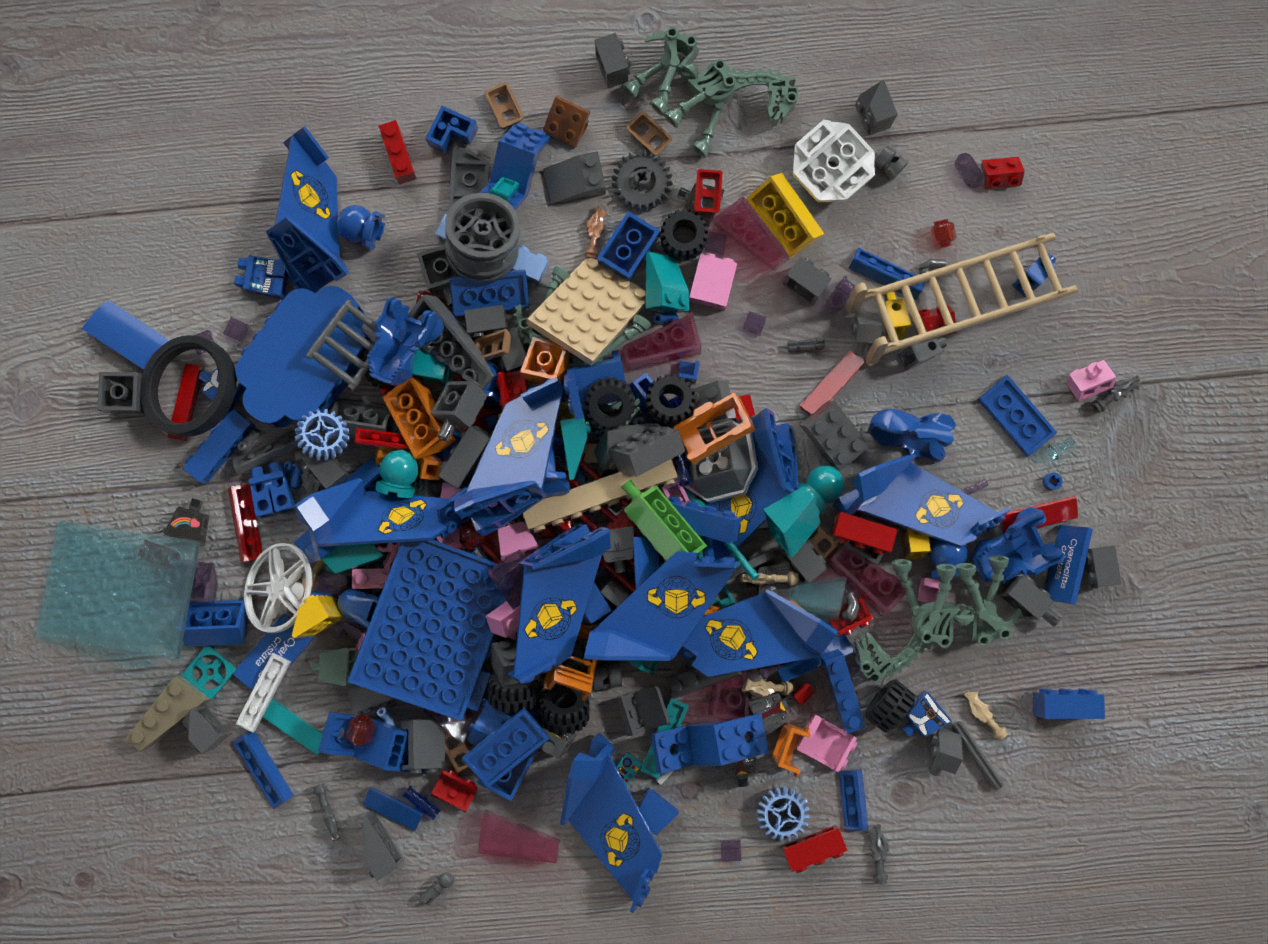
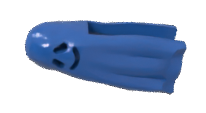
M348 589L339 596L337 607L345 618L353 621L358 626L361 625L364 628H368L379 596L357 589Z

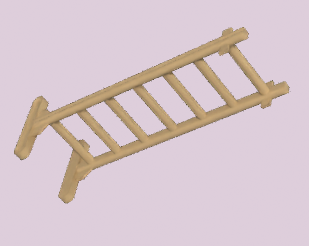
M1054 232L875 289H867L865 283L854 286L845 307L848 315L859 311L862 302L874 298L891 343H888L886 337L883 336L873 342L865 358L867 366L877 364L882 355L1077 293L1076 285L1066 288L1061 287L1045 249V243L1055 241L1056 236ZM1035 247L1054 289V292L1036 298L1017 255V252ZM1007 255L1010 256L1027 298L1026 301L1010 306L1007 305L990 263L991 260ZM978 264H983L1000 309L982 315L963 269ZM953 272L957 275L973 318L953 323L936 280L937 277ZM924 281H929L946 324L944 327L928 332L925 330L909 286ZM899 289L902 290L919 334L900 341L882 298L883 294Z

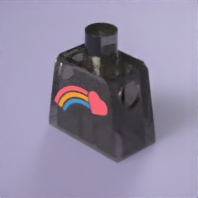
M696 183L691 191L681 187L677 198L686 201L684 209H687V212L695 211ZM702 184L703 189L713 190L715 188ZM723 189L721 190V200L725 191ZM703 197L701 199V206L703 208L713 207V198ZM695 211V215L699 213L702 216L701 219H705L706 226L709 227L715 213Z
M192 498L189 508L178 506L164 531V535L205 546L209 515L200 512L203 501Z

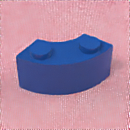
M485 696L480 707L483 709L477 721H472L467 731L470 733L467 741L474 745H478L504 722L501 718V712L498 709L492 708L487 696Z

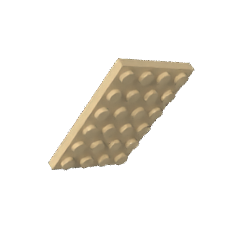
M588 257L527 319L526 324L592 366L635 315L646 305V291L631 281L629 282V280L617 275L613 270L599 264L596 259Z

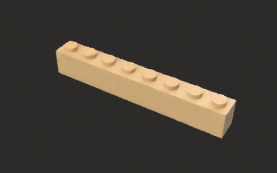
M670 459L637 477L619 472L570 489L566 495H553L545 498L523 513L527 527L530 531L534 530V533L545 530L547 525L557 526L564 523V519L570 517L571 520L583 516L582 513L590 511V513L601 510V506L606 504L610 507L619 504V500L623 498L630 500L631 498L621 488L630 479L641 492L647 491L655 485H664V487L675 484L674 480L678 479L673 462Z

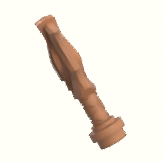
M596 206L595 214L588 220L586 229L588 230L587 234L590 244L589 248L585 250V258L597 259L599 252L596 250V244L601 238V232L605 230L603 219L608 215L599 206Z

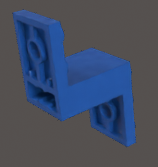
M515 123L499 140L490 181L480 193H490L491 188L501 177L519 182L518 190L508 201L516 211L529 195L538 155L549 143L550 135H547L542 130L528 128L523 123Z
M619 350L612 351V357H609L608 360L594 362L592 366L585 364L567 368V374L564 375V388L566 395L569 396L568 405L570 413L575 414L576 419L584 418L583 408H585L586 391L590 389V385L593 382H597V379L601 378L603 380L607 376L610 379L617 377L619 381L623 380L626 384ZM605 394L598 400V405L620 401L621 399L615 394Z
M329 712L318 748L319 752L354 756L382 770L409 772V769L402 770V766L409 764L407 730L372 717ZM344 730L343 736L339 738L340 732ZM421 769V773H419V774H428V773H425V769Z
M761 713L729 721L696 722L650 734L657 774L692 765L722 766L769 753ZM746 732H748L750 736L748 742L745 741ZM672 744L675 747V752L673 755H671L669 751V748Z

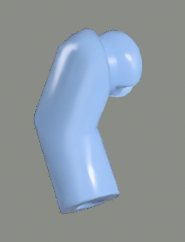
M385 707L379 708L377 711L378 716L384 722L395 726L392 714Z

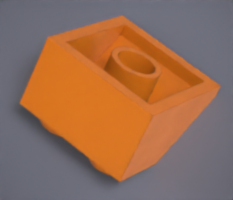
M533 337L520 372L530 382L544 384L546 380L557 377L562 386H564V375L567 374V368H569V351L554 341Z

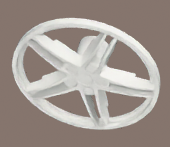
M279 543L270 546L258 556L249 571L244 591L245 609L251 623L263 632L279 633L295 623L299 606L304 604L303 600L301 604L298 602L303 596L304 588L301 583L297 582L302 577L301 574L304 571L306 572V588L303 600L310 596L312 587L311 567L304 552L294 545ZM280 550H290L296 553L301 560L285 572ZM269 557L271 581L253 584L259 568ZM267 586L266 591L252 590L253 587ZM252 595L268 596L260 620L254 612ZM287 600H289V601L295 606V608L297 609V611L294 609V607H293ZM281 603H283L294 616L283 625L270 627L273 618H276Z

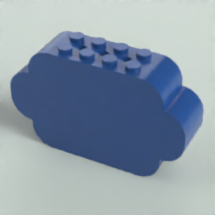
M337 286L322 288L317 294L311 290L301 288L291 291L284 300L278 302L275 312L266 318L264 327L261 331L255 333L253 342L250 346L244 348L241 358L236 365L237 379L246 387L243 395V405L251 416L271 427L283 428L293 421L297 423L298 421H303L302 416L309 417L308 413L310 411L316 414L317 409L320 410V413H324L325 409L330 410L348 384L313 358L308 359L305 355L347 299H350L353 302V306L364 314L363 308L348 292ZM347 312L341 321L367 341H370V336L362 328L364 323ZM336 327L329 337L361 359L360 354L363 352V347ZM326 343L318 351L319 354L352 378L359 370L357 366Z

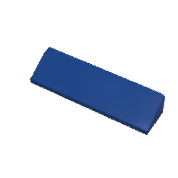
M859 247L849 265V269L884 286L917 276ZM925 281L909 286L914 300H917L922 292ZM901 289L896 290L897 292L903 294Z
M840 635L833 638L822 654L839 649L845 657L854 653V650L847 636L843 637ZM820 656L816 659L811 658L775 665L783 683L823 666Z
M249 731L233 742V745L273 809L294 796L256 732L252 733Z

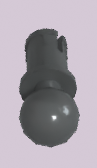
M449 872L442 873L439 877V882L433 881L430 888L420 895L422 902L428 906L436 897L444 894L443 888H449L454 883L453 875Z

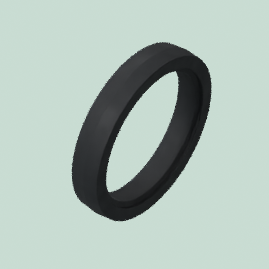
M186 335L166 342L152 355L142 375L140 399L147 418L157 428L176 436L192 437L211 430L225 417L234 400L237 383L234 364L222 347L203 337ZM194 349L205 350L214 359L218 369L219 384L216 396L206 412L197 419L187 423H174L165 416L159 404L158 387L161 376L167 365L179 354Z

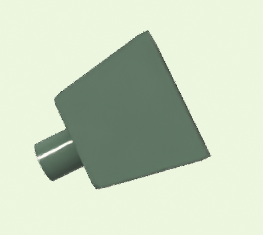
M343 648L322 652L320 654V661H313L312 671L319 673V680L322 682L341 686H357L347 681L356 660L358 648Z

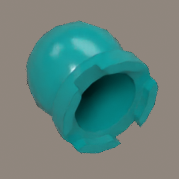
M404 450L389 452L380 464V475L383 480L376 481L375 490L386 495L390 491L398 493L397 497L412 498L415 488L411 484L418 476V463L414 456Z
M827 465L818 466L809 473L806 484L799 483V488L804 486L808 492L812 491L817 499L815 504L820 511V515L828 510L826 503L834 502L840 497L844 489V479L836 468Z

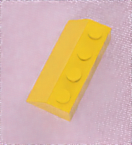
M783 173L768 178L747 198V201L788 260L814 244L824 235V232Z
M311 595L304 599V604L299 606L292 636L293 638L313 637L343 619L344 616L338 610L336 598L328 595Z

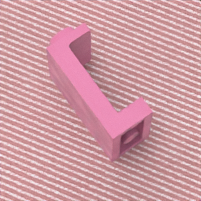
M711 253L700 254L689 302L725 311L737 263L730 258H715L716 256Z
M813 713L806 727L810 728V738L801 735L795 748L839 773L840 769L844 770L848 763L846 758L849 752L852 753L855 750L857 738Z

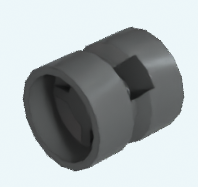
M889 145L881 151L874 161V166L879 170H884V174L891 181L908 164V161L901 155L896 156V151Z
M619 661L610 662L607 666L596 664L593 678L595 690L606 689L607 685H610L611 688L622 687Z

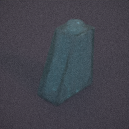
M847 577L797 585L795 592H791L790 600L795 601L808 613L839 620L847 586Z

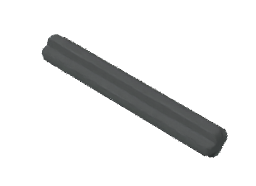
M957 721L953 723L952 729L955 733L961 735L963 745L994 790L1002 788L1004 786L1003 782L962 722Z

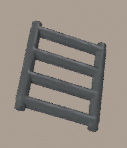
M347 299L305 356L308 359L313 358L338 376L353 391L369 371L368 359L364 363L329 336L337 327L370 352L374 345L341 320L349 312L374 332L375 322L355 308L350 299ZM324 343L359 368L354 378L318 353Z

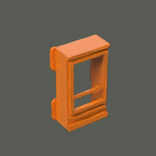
M735 392L714 404L712 402L705 403L694 410L693 416L674 426V429L679 430L681 439L688 451L687 458L694 465L750 432L756 431L741 399ZM736 407L743 423L717 438L710 421ZM707 424L706 427L714 438L713 441L706 445L698 430L699 427Z
M581 623L578 637L588 640L590 631L595 628ZM573 656L568 658L588 666L586 673L563 666L562 663L555 667L552 666V669L546 672L543 685L545 689L551 690L555 683L581 691V700L585 701L592 691L597 660H582Z
M785 722L781 726L771 759H774L779 767L794 772V776L798 778L800 769L790 761L799 736L802 735L810 738V728L806 727L804 730L801 727Z

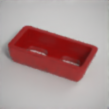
M697 170L694 206L696 212L718 213L720 211L722 171ZM703 180H714L715 188L713 190L703 189ZM703 197L713 198V207L703 208L701 206V199Z

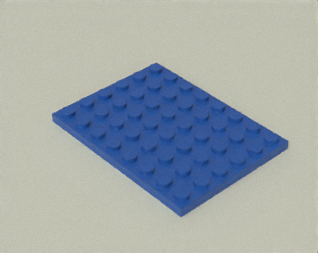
M436 540L400 542L347 682L462 721L494 634L491 633L486 615L506 602L517 571Z

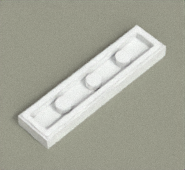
M275 653L271 654L236 725L252 733L255 732L291 661Z

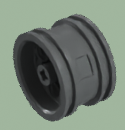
M475 193L460 198L451 206L445 219L446 256L452 269L460 276L475 282L498 280L506 276L513 269L518 258L520 220L511 204L496 195Z

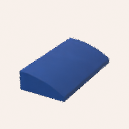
M109 300L103 303L81 328L142 369H145L152 355L162 345L170 341Z

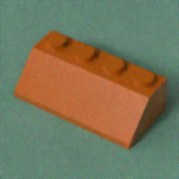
M412 375V378L397 385L382 397L415 459L442 452L456 441L453 433L448 442H444L437 437L443 424L430 414L436 402L423 379Z

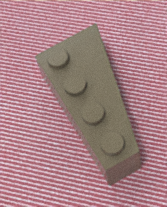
M177 675L171 680L125 740L139 751L149 749L172 729L180 725L192 708L202 706L211 699L182 675Z

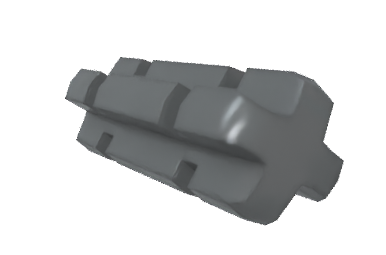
M823 338L816 339V341L814 339L799 340L798 342L789 341L787 347L789 352H796L797 350L809 351L815 348L820 350L825 348V341Z

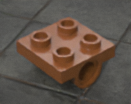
M556 96L543 131L576 148L587 129L590 111Z

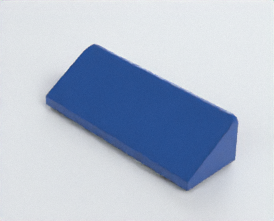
M862 769L839 771L845 831H864L868 829V818Z
M374 787L369 789L363 803L364 806L416 831L424 815V812Z

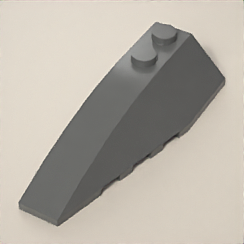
M423 295L410 311L408 317L421 321L423 312L426 310L433 311L441 318L444 329L436 340L423 345L422 348L426 352L433 354L440 362L448 365L451 370L458 372L462 375V378L472 381L483 390L493 379L494 375L478 347L437 296Z

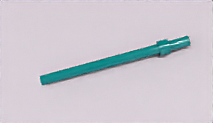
M688 490L686 492L690 501L699 503L698 506L701 507L706 506L701 499L698 500L692 491ZM723 542L735 559L740 561V565L753 581L756 580L759 575L733 542Z

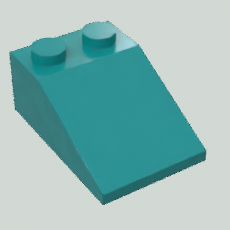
M646 252V309L676 314L689 311V290L676 258Z
M585 417L561 420L570 480L576 477L588 439V433H591L589 420L586 421Z

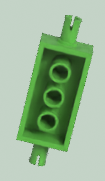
M631 479L622 485L621 488L632 499V502L624 509L628 518L638 526L642 535L648 538L653 544L654 549L666 561L676 552H697L698 554L707 547L656 485L642 493Z

